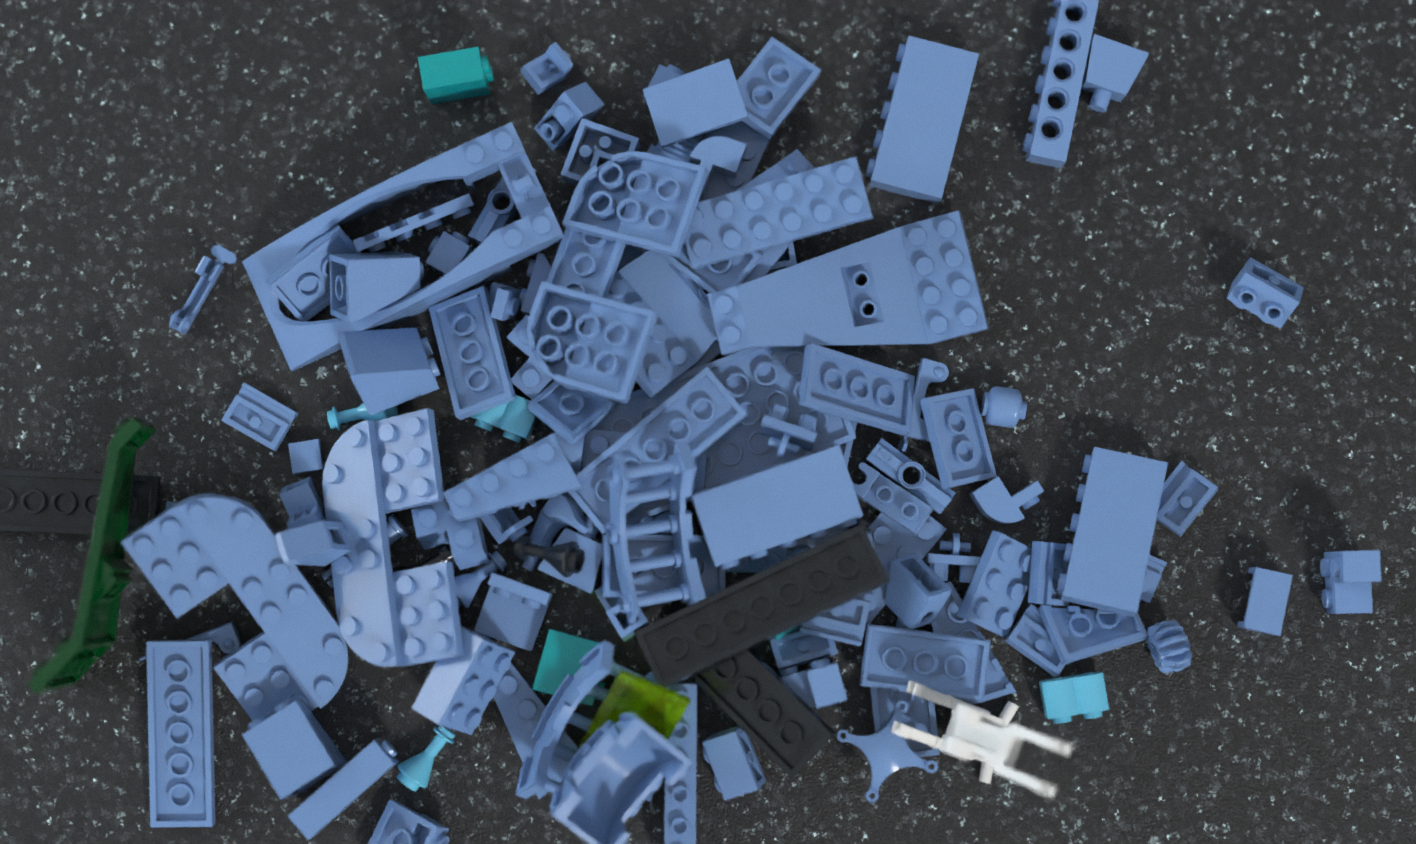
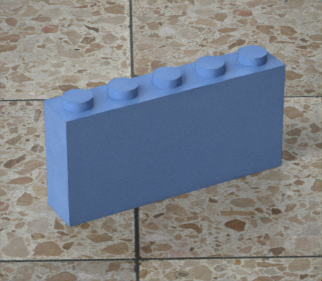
M908 36L906 45L900 43L895 60L901 62L898 73L892 72L888 90L893 91L891 102H884L880 117L886 120L883 131L877 129L873 144L874 148H878L876 159L870 158L865 175L871 177L870 187L936 204L940 203L979 53L913 36Z
M833 444L693 492L690 497L712 563L715 567L721 565L722 570L739 565L738 559L749 555L751 559L768 555L769 548L780 545L781 549L797 545L798 538L809 535L810 539L821 537L828 533L827 528L836 525L839 526V529L850 527L857 523L856 518L863 516L840 445Z
M1094 447L1091 455H1085L1082 472L1087 473L1085 485L1079 483L1076 502H1080L1081 506L1079 514L1073 513L1069 531L1075 532L1073 543H1066L1063 561L1068 562L1066 573L1060 572L1056 590L1062 592L1060 600L1132 617L1137 614L1168 462Z

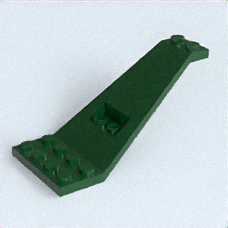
M132 417L130 420H123L114 430L116 435L110 440L73 636L71 639L69 637L63 639L54 649L56 655L49 662L43 661L31 673L34 678L27 686L35 694L74 686L117 639L121 592L133 580L129 574L134 570L125 561L126 549L122 545L121 540L128 533L136 451L157 431L149 421Z

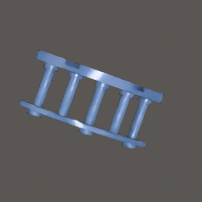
M688 441L676 443L673 456H669L668 460L625 466L622 453L616 452L612 466H608L611 525H607V537L610 544L613 543L621 595L618 597L619 607L622 613H626L629 624L635 623L640 607L680 600L682 603L685 602L686 607L706 598L697 558H690L688 539L694 538L692 513L690 510L686 511V497L692 496L693 481L697 469ZM670 472V482H666L665 486L627 492L629 479ZM664 498L670 501V515H667L666 519L626 525V505ZM664 531L672 533L674 549L669 554L629 560L627 538ZM667 566L677 568L680 579L678 588L636 595L632 572Z
M605 640L591 649L579 661L582 665L574 676L568 674L546 706L532 736L537 741L531 757L525 756L516 795L527 799L542 790L553 794L557 789L561 791L564 784L548 778L547 772L552 755L570 762L577 753L574 750L557 744L565 725L570 723L592 734L603 726L599 722L574 712L585 695L588 694L616 707L608 721L612 720L614 723L620 721V715L624 713H633L638 716L650 703L662 695L663 690L659 688L653 672L651 671L646 676H643L614 663V645ZM610 674L634 685V687L623 697L597 685V683Z

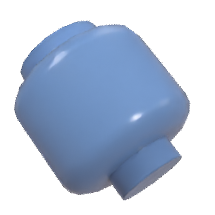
M994 386L990 389L989 393L984 392L981 416H985V420L989 425L1013 428L1017 425L1019 419H1025L1027 401H1022V395L1019 390Z

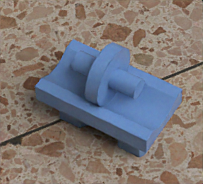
M774 404L768 416L764 415L759 434L770 437L768 445L779 449L776 457L783 459L785 451L797 455L799 448L812 452L817 437V432H815L817 419L807 414H801L798 425L788 423L786 420L790 410Z
M952 533L951 541H940L939 549L950 551V555L930 553L925 555V563H929V567L943 581H948V566L959 565V582L971 583L981 557L959 556V551H971V543L960 542L959 533Z

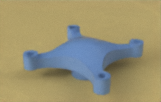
M902 700L896 702V710L891 721L880 731L860 736L848 733L845 729H840L836 734L839 741L854 744L867 757L871 767L872 778L865 796L870 802L878 800V791L882 782L898 769L920 767L929 773H935L938 769L935 761L918 757L908 747L904 737L891 732L894 721L902 723L904 713L908 710L907 702ZM900 704L904 705V709L901 710L899 708ZM845 733V738H841L840 734ZM930 764H933L932 769H929ZM871 793L875 794L873 798L869 797Z

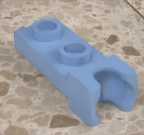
M860 463L859 468L862 474L866 476V481L861 485L852 482L857 498L871 505L916 535L932 513L933 508L881 475L866 463Z

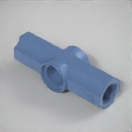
M503 176L496 188L489 193L485 207L468 234L469 238L479 244L491 232L504 227L509 218L516 213L517 207ZM500 197L510 199L509 206L504 210L495 208V202Z
M883 438L879 440L866 458L868 462L894 480L901 488L931 506L939 515L956 494L950 488L943 490L938 479ZM906 468L915 469L918 473V481L913 485L903 480V471Z

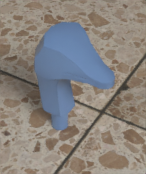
M570 493L557 494V496L551 497L543 506L530 535L532 544L550 547L555 535L566 526H572L583 534L588 532L589 527L585 523L583 509ZM528 556L522 567L533 572L540 558Z

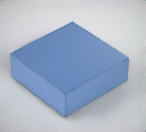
M320 439L288 444L293 474L324 470Z

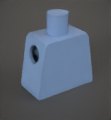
M1094 34L1091 38L1081 86L1083 90L1093 93L1089 108L1098 112H1106L1110 99L1121 102L1127 95L1149 53Z
M585 516V523L589 527L586 534L580 531L576 533L565 528L553 545L571 541L577 542L579 549L585 552L582 570L578 574L573 573L570 577L565 578L544 559L539 565L538 570L593 594L602 564V544L594 541L599 529L590 518Z
M912 554L891 561L888 577L890 582L887 583L885 603L898 616L895 623L896 628L913 630L936 620L952 589L916 554Z

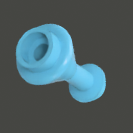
M364 403L359 407L340 412L337 411L336 407H332L331 411H327L330 428H337L338 431L341 430L342 423L359 419L377 421L398 416L397 405L371 416Z
M441 725L438 728L434 727L437 735L428 747L419 754L398 764L397 767L400 772L396 777L402 784L414 792L419 787H428L435 756L446 742L454 743L453 738L456 735L449 728Z

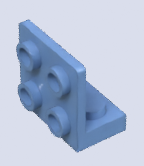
M491 573L488 581L490 588L477 620L475 631L528 651L533 650L553 594L506 576Z

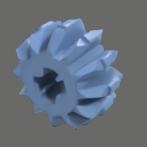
M1176 620L1161 621L1148 627V637L1146 638L1148 648L1150 649L1151 657L1154 659L1155 666L1162 673H1175L1190 666L1192 654L1190 652L1191 646L1187 640L1188 636L1185 635L1183 627Z

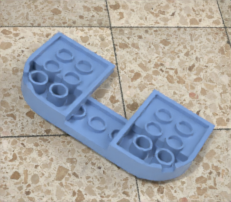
M640 151L612 155L611 160L599 167L594 165L579 181L562 222L566 228L563 234L564 238L560 242L547 281H541L527 324L529 348L532 350L539 367L554 381L573 391L577 389L626 404L631 395L658 315L650 310L607 299L625 245L629 244L679 258L709 172L704 166Z
M426 408L377 421H362L349 428L336 441L328 455L323 470L322 487L326 521L343 522L352 551L331 562L336 613L341 633L349 647L359 657L379 666L404 667L464 656L453 563L441 562L392 573L386 514L445 501L434 410Z
M215 493L198 494L176 503L121 540L122 545L176 618L227 584L231 585L263 629V632L215 663L214 669L252 721L263 715L266 719L276 713L274 708L290 698L293 702L295 700H303L310 711L317 707L321 709L338 692L347 671V644L337 619L320 595H317L297 565L284 564L278 551L275 532L253 506L234 496L216 495Z

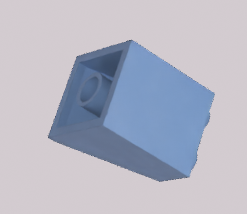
M401 251L329 254L330 315L348 323H355L420 289V280L424 276V268L422 262H420V257Z
M417 328L350 331L337 334L350 377L370 416L440 389L436 380V376L441 375L434 358L429 359V356L434 354L427 337L421 339Z
M291 698L285 700L274 708L275 714L267 719L264 715L248 724L250 730L242 734L280 799L296 797L347 764L341 752L303 700H295L294 702Z

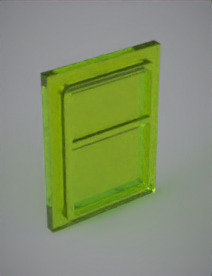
M621 669L583 736L580 746L582 747L609 720H612L614 723L620 721L619 717L624 713L635 714L668 741L690 704L691 698Z

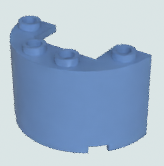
M633 713L621 714L619 717L620 721L617 723L609 720L582 745L561 776L564 784L561 791L558 789L554 791L551 801L552 816L589 844H626L630 834L624 824L625 821L638 813L644 799L661 786L663 777L673 786L677 780H681L687 775L690 765L693 763L690 758Z

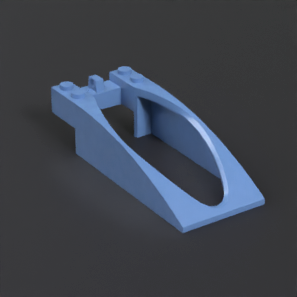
M512 122L420 163L350 198L275 240L242 262L291 371H294L341 350L337 334L350 331L387 329L429 310L428 307L464 294L512 272V264L560 243L564 235ZM500 170L522 218L491 232L469 256L433 283L355 323H348L339 318L308 322L292 320L282 313L279 306V298L264 281L338 224L340 226L437 181L463 179L468 189L475 191L473 182Z

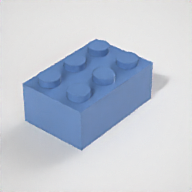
M460 626L464 656L436 661L412 709L438 725L472 735L479 726L489 701L495 696L500 680L509 669L515 652L488 636Z

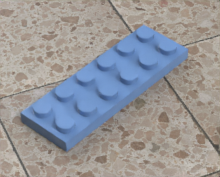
M852 157L698 202L685 238L693 270L872 219L873 216L857 158Z
M706 367L580 471L576 477L583 489L568 492L600 532L605 534L607 532V525H611L608 466H612L616 452L622 453L625 466H633L668 460L669 456H673L676 443L688 441L693 459H695L745 418L747 414L712 371ZM670 472L629 479L627 492L663 486L670 480ZM642 502L626 505V516Z
M212 639L149 640L146 642L150 827H213L215 825Z

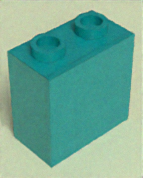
M479 47L418 57L423 90L431 104L490 94L489 82L494 81L492 67L488 61V56H482Z
M549 629L532 689L554 695L564 678L568 674L574 676L582 666L579 661L601 642ZM600 680L597 685L605 688L606 683ZM587 694L580 703L593 706L595 699H599Z

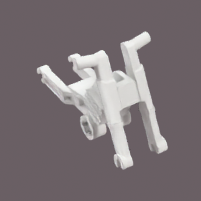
M909 681L906 692L951 708V713L953 714L942 738L894 721L891 729L892 733L929 745V747L940 749L964 760L972 761L976 759L981 761L980 782L991 784L994 771L996 774L1053 798L1057 787L1014 770L1016 758L1023 739L1067 756L1072 745L1054 738L1051 739L1013 723L1008 725L1019 708L1018 705L1011 701L1007 702L999 717L991 715L990 711L956 699L951 695L932 690L914 681Z

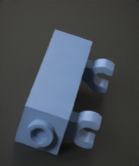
M379 738L375 739L288 815L289 819L307 840L313 838L399 762L395 757L398 754L397 751L387 740L382 742Z

